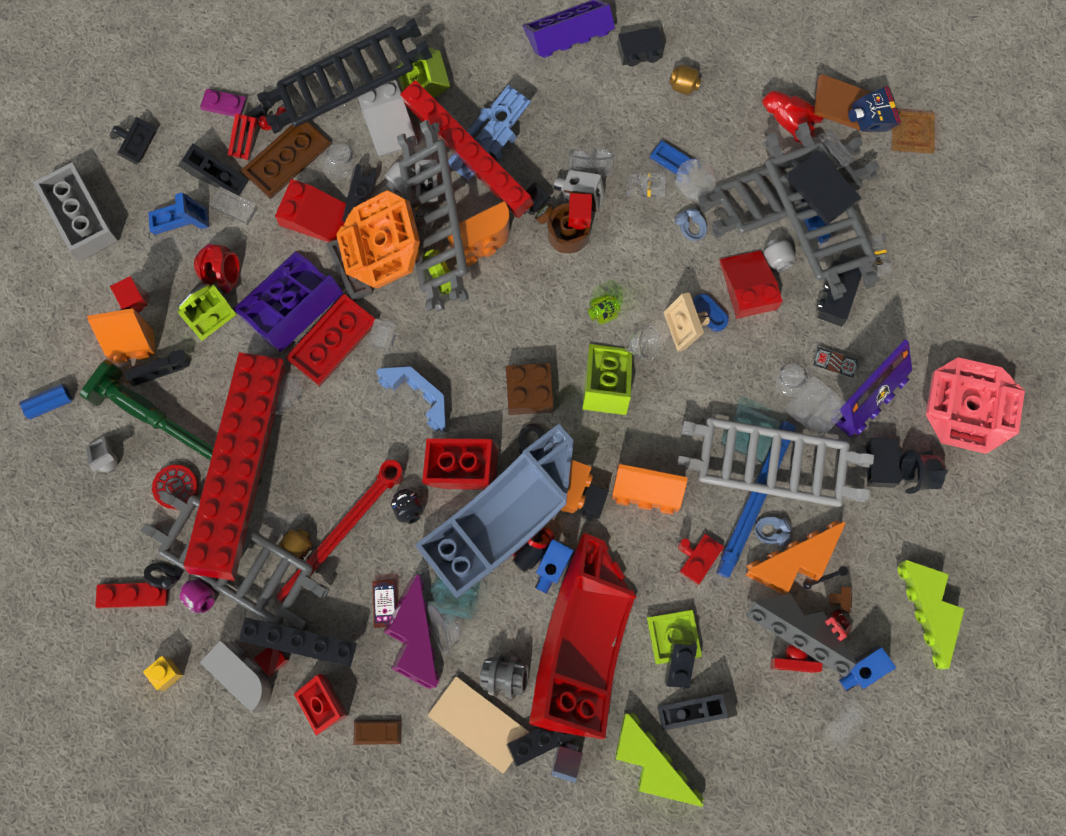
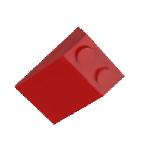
M291 179L275 214V218L281 227L331 242L337 240L336 234L341 226L343 227L345 224L341 222L345 203L311 185Z
M761 250L719 259L736 319L779 309L783 300L777 281Z

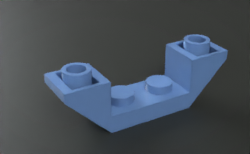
M411 366L379 368L376 371L379 378L378 382L385 389L390 387L395 391L407 379L406 383L413 390L419 389L423 392L422 397L429 404L435 403L426 413L428 426L435 432L440 430L444 433L446 431L445 398L438 389Z

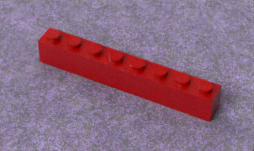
M416 80L400 94L405 105L422 122L428 120L430 125L435 122L439 123L438 138L445 141L446 146L501 202L505 201L508 209L518 219L533 205L531 196Z

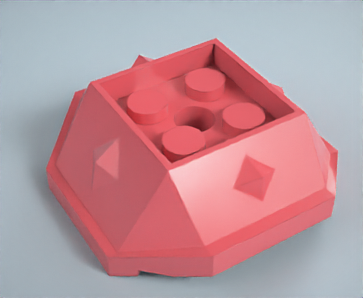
M957 357L932 373L926 416L942 444L987 454L1019 434L1025 390L1019 384H1016L1002 367ZM967 402L973 405L974 410L968 408Z

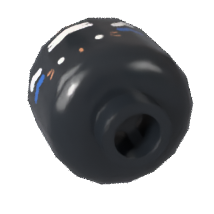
M403 489L394 494L391 508L396 519L401 523H416L424 512V506L418 494L409 489Z

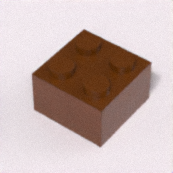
M550 363L506 366L509 415L553 413Z

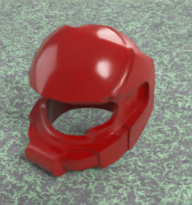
M209 243L196 254L194 271L204 284L213 285L214 282L218 281L217 286L224 293H229L238 284L240 260L237 254L231 252L226 246ZM213 272L216 273L215 276H208L209 274H211V273H213Z

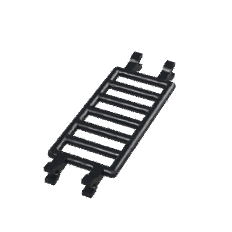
M415 19L409 20L405 26L397 30L394 26H390L279 80L276 84V89L257 94L260 103L262 102L265 110L272 108L274 103L280 100L284 103L286 112L278 116L271 115L266 117V121L269 127L271 126L274 134L280 132L284 126L290 123L294 127L300 126L411 72L414 69L413 63L419 60L433 58L426 41L419 43L415 49L409 52L406 51L403 45V40L422 35ZM389 36L404 64L393 71L379 41ZM371 45L385 73L374 80L361 53V50ZM352 54L366 83L354 89L342 59ZM332 64H335L347 92L335 98L323 70ZM313 73L317 74L328 101L319 107H316L305 77ZM295 82L298 83L309 110L300 116H297L286 88Z

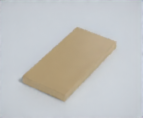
M458 677L454 678L427 715L503 774L513 761L506 744L530 733Z

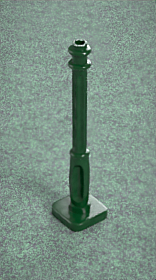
M108 359L98 366L82 388L80 396L94 406H99L104 399L109 398L126 413L153 426L154 429L165 431L211 461L214 447L167 417L166 412H162L142 395L119 384L118 380L123 372Z

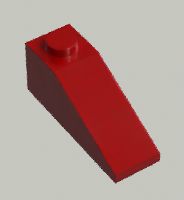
M131 276L110 286L122 310L133 308L137 313H140L144 309L143 307L149 305L150 297L148 293Z

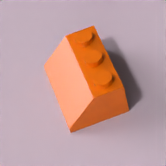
M619 464L611 499L616 500L615 503L628 506L629 503L638 504V508L643 510H651L653 507L660 509L661 513L673 515L674 512H678L681 508L688 477Z

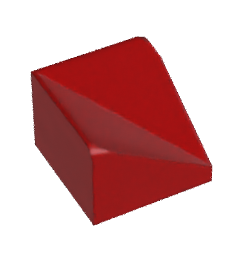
M266 648L253 658L267 676L270 677L289 661L281 651Z

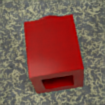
M570 193L568 227L575 229L590 228L592 194Z

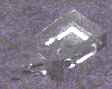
M283 374L277 399L276 416H281L284 410L300 404L299 399L302 398L306 383L305 375Z

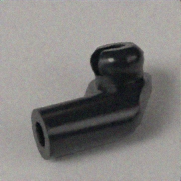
M260 104L245 114V116L259 119L266 114V111ZM250 121L247 123L246 132H249Z

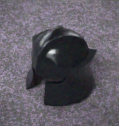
M933 449L924 453L909 450L902 455L899 463V468L903 471L902 480H913L914 470L918 468V483L916 486L906 489L905 493L914 494L923 489H941L949 472L941 457L933 453Z

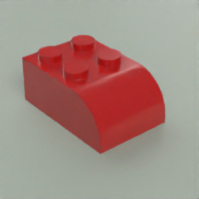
M426 438L422 483L441 489L484 490L496 479L499 446L492 439Z

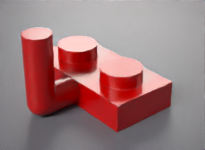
M704 534L695 549L689 546L690 541L688 539H682L678 544V549L689 556L680 573L697 585L701 583L724 546Z

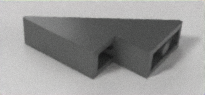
M791 593L757 600L746 614L754 622L844 677L857 664L843 641L838 640L837 632H832V624L827 625L825 623L827 617L824 612L805 616Z

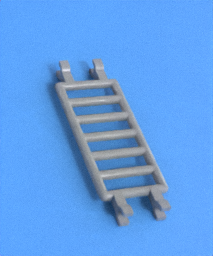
M713 417L707 419L706 426L684 421L681 434L704 437L701 460L678 456L676 469L699 471L698 480L700 482L835 507L842 506L844 498L859 502H865V500L869 499L870 490L845 487L848 463L868 468L870 464H873L874 455L849 452L850 444L847 441ZM715 427L728 429L721 477L708 474ZM737 431L750 433L744 481L730 478ZM759 435L773 437L766 485L753 482ZM782 439L795 441L789 489L775 486ZM804 443L818 445L812 493L798 491ZM827 447L840 449L834 497L821 495Z

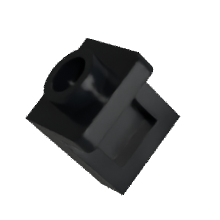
M534 182L526 190L532 198L533 205L524 214H536L551 198L538 182Z

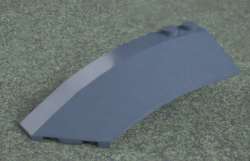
M560 424L523 450V453L471 502L415 544L420 554L456 599L511 557L566 505L574 441Z

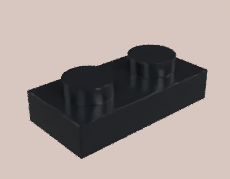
M672 639L665 676L666 686L690 687L697 651L695 641Z

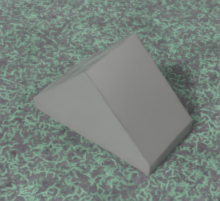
M437 159L416 162V175L436 165ZM438 174L416 185V197L438 186ZM438 196L427 202H438Z

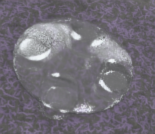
M690 159L679 167L674 183L685 197L698 202V197L703 195L709 196L713 193L716 186V177L708 163L700 159Z

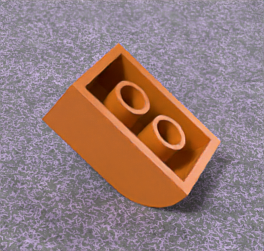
M505 201L459 223L467 267L475 264L477 259L484 255L485 257L492 256L496 249L502 247L507 242L510 226L509 209ZM452 235L447 237L450 249L454 247Z

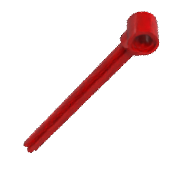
M387 460L382 463L379 473L375 476L377 478L376 482L308 558L306 562L313 567L309 577L326 560L387 488L391 490L394 485L402 482L404 471L397 461ZM391 468H396L398 470L397 475L393 478H388L386 476L387 471ZM299 569L275 596L279 601L284 602L302 570Z

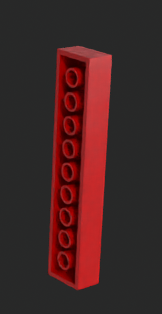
M242 352L238 353L183 565L188 574L236 580L286 369L283 359Z

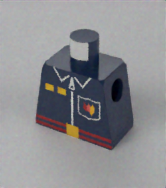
M889 86L861 97L853 103V109L848 114L851 122H858L862 132H887L901 123Z

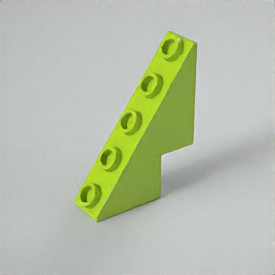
M908 560L902 561L897 567L900 578L902 580L905 579L908 587L906 588L907 597L911 602H914L916 607L914 612L915 618L919 624L923 625L925 643L927 646H931L934 653L932 656L933 663L937 669H949L964 608L942 601L949 574Z
M633 712L624 714L614 759L642 766L637 790L703 807L702 802L705 799L696 789L692 791L686 783L689 780L680 769L674 770L670 765L673 761L664 750L660 752L654 744L657 743L655 738L648 731L644 733L639 727L641 722Z

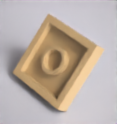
M690 293L681 294L663 312L677 352L687 349L704 334L702 326L708 325L710 321L709 317L704 318V316L708 315L707 312H696Z

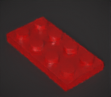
M343 294L285 358L320 387L378 322L373 316Z

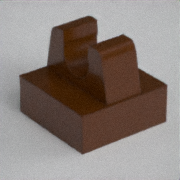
M841 587V594L830 593V605H840L842 613L852 614V588Z

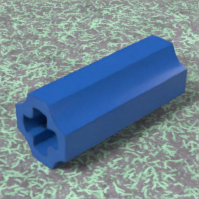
M62 383L20 401V406L26 418L31 420L72 402V398L68 388Z

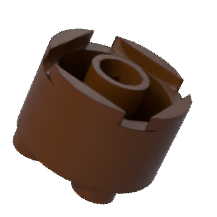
M569 203L561 204L554 208L548 219L547 237L551 246L559 253H575L586 246L590 236V228L575 229L568 227Z

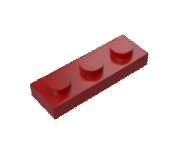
M148 583L98 584L96 587L95 608L167 606L168 590L153 587Z

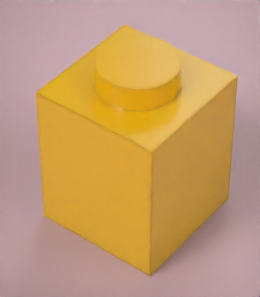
M161 656L143 671L155 689L159 691H165L183 676L170 657Z

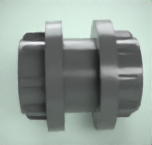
M495 654L493 657L484 660L480 677L481 687L483 690H487L491 696H497L500 690H504L507 698L514 699L516 695H522L526 691L529 667L526 662L521 661L520 657L512 656L509 662H504L502 654Z

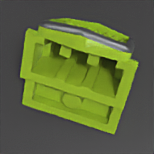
M204 284L191 291L178 304L180 310L177 311L201 341L237 315L214 285L210 286L209 284Z

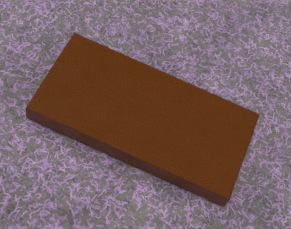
M309 122L297 127L291 125L242 168L241 172L269 199H272L291 179H294L332 144Z

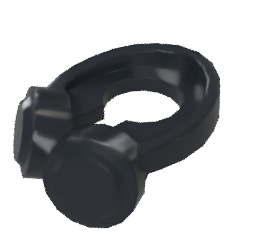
M528 424L521 429L519 434L520 448L518 450L520 454L530 446V443L525 438L527 432H537L538 439L544 435V431L540 426Z
M153 563L144 570L145 582L153 587L163 588L164 590L174 587L182 575V568L177 565L172 567L165 563ZM155 569H161L165 572V575L170 577L167 579L164 577L155 578L151 575V572Z

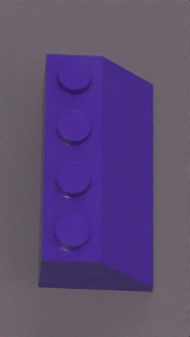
M590 0L522 25L535 54L543 58L553 55V52L559 49L561 51L568 50L575 43H587L594 36H606L609 34V31L615 29L610 5L601 0Z

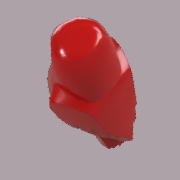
M776 90L770 91L762 99V104L767 111L772 113L776 121L794 136L796 143L799 141L802 146L801 141L798 140L795 134L799 130V124L807 122L811 137L816 136L813 132L815 128L811 123H820L823 121V117L814 115L815 106L798 96L791 97L786 93Z

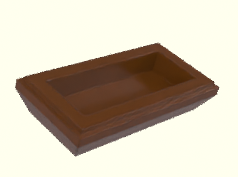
M354 720L353 745L401 744V720Z

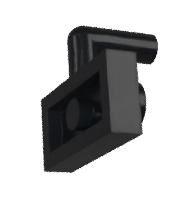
M138 117L135 118L129 132L117 125L114 126L109 134L110 138L117 139L118 136L124 138L117 155L137 165L156 127Z

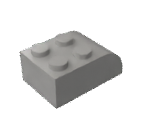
M219 641L200 663L251 712L262 713L271 699L269 680L260 671L261 667L253 658L249 659L244 656L246 651L240 645L234 644L231 641L228 643Z

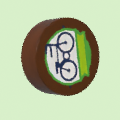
M549 203L539 210L535 216L539 224H544L548 221L554 207Z

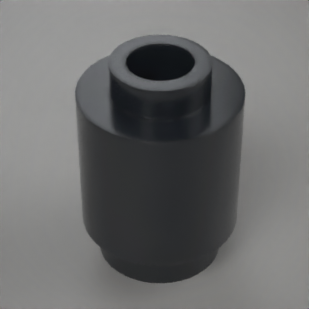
M526 543L514 554L515 557L512 561L520 570L526 573L528 569L532 570L544 557L545 552L543 550L545 548L538 549Z

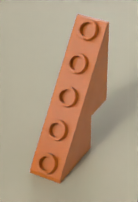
M837 520L826 526L828 530L822 533L817 530L807 536L808 540L802 543L797 540L787 546L788 550L782 553L777 550L766 556L768 560L762 563L759 560L752 562L746 566L748 572L745 576L781 594H787L790 591L798 572L818 581L823 576L846 522L840 523Z

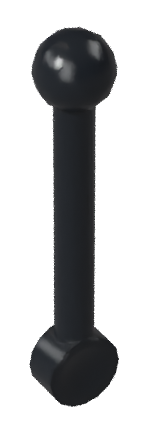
M840 567L837 572L823 576L818 581H804L803 587L807 590L811 589L813 585L838 575H847L848 570L845 567Z

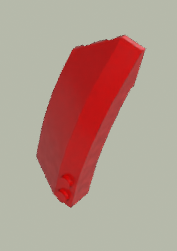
M584 533L580 539L553 609L538 667L529 724L550 731L605 739L615 667L634 599L637 597L634 591L629 590L624 582L625 576L617 562L612 561L607 552L609 548L605 541L587 533Z

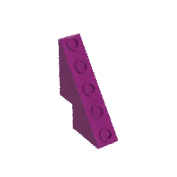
M417 574L410 579L384 633L403 643L391 669L428 689H433L439 684V674L434 669L435 650L430 644L429 637H431L432 632L431 626L426 620L428 607L422 595L424 582Z

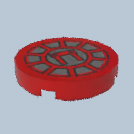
M170 465L164 467L156 474L152 483V493L154 499L161 506L178 510L160 500L163 492H171L187 502L192 495L197 494L199 483L196 475L189 468L182 465Z

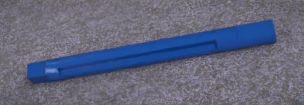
M783 421L779 429L795 432L796 426ZM782 439L778 469L791 440ZM771 448L755 483L765 485L767 483ZM751 491L722 555L721 562L716 571L717 574L725 578L730 577L767 494Z

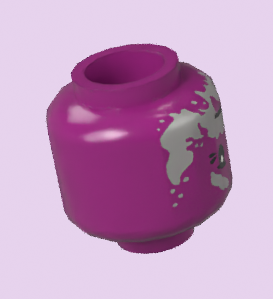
M201 579L189 580L181 588L180 601L192 613H205L215 603L214 590Z

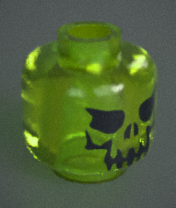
M604 293L591 299L590 308L587 309L591 321L596 320L599 325H604L617 319L618 312L621 311L614 295L611 296L609 293Z

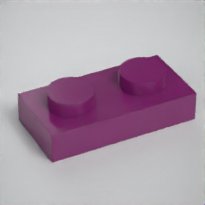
M206 89L200 108L204 111L235 117V113L243 115L247 99L239 95Z

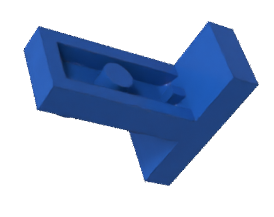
M183 192L175 194L176 204L148 212L150 232L154 235L189 224H193L200 229L209 227L207 208Z

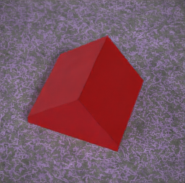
M318 674L294 693L315 735L322 733L348 717L325 674Z

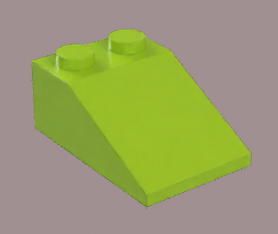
M589 344L582 410L627 415L631 399L632 349Z

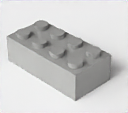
M73 163L33 182L65 244L78 261L118 241L82 174Z

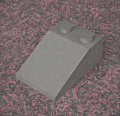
M396 80L357 97L378 157L402 150L397 140V136L402 133L406 134V138L415 136Z

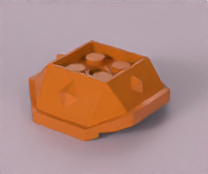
M388 190L354 207L348 215L344 226H341L336 234L345 273L374 288H380L412 273L414 264L420 257L418 250L420 240L410 201Z

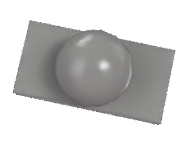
M102 436L86 446L89 466L94 472L97 470L110 472L116 468L118 458L112 452L110 441L106 436Z

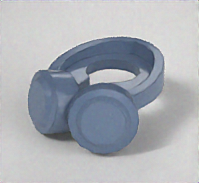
M689 208L676 216L675 223L680 226L685 238L691 241H698L706 235L707 225L704 218L700 215V210ZM688 217L692 218L693 223L699 225L700 231L697 235H692L689 232L690 224L687 220Z
M765 517L760 519L755 525L754 529L757 538L765 544H778L781 547H785L791 540L790 532L792 531V526L785 517L782 519ZM770 524L775 529H782L783 532L766 537L762 534V528Z

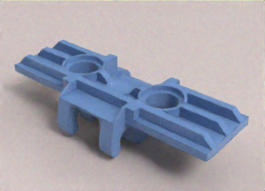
M507 85L490 108L486 109L483 107L481 109V114L467 132L474 137L485 121L489 119L488 124L477 138L474 139L499 161L503 157L501 149L509 140L511 143H514L517 139L511 127L530 105L531 101ZM506 112L507 118L503 121H498L496 118L498 113ZM455 154L448 160L449 167L468 181L474 176Z

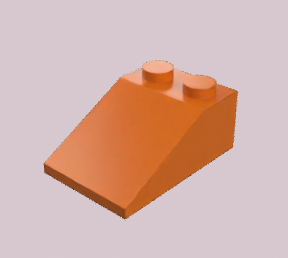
M133 308L87 316L88 322L105 356L112 362L121 364L126 363L127 359L146 360L150 355H156L154 331Z

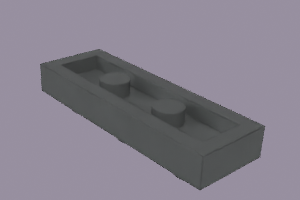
M338 239L326 243V248L350 299L355 301L372 295L369 285L345 273Z

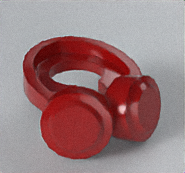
M543 527L537 533L542 534V542H535L531 538L527 542L529 545L542 549L546 548L554 540L552 530L548 527Z

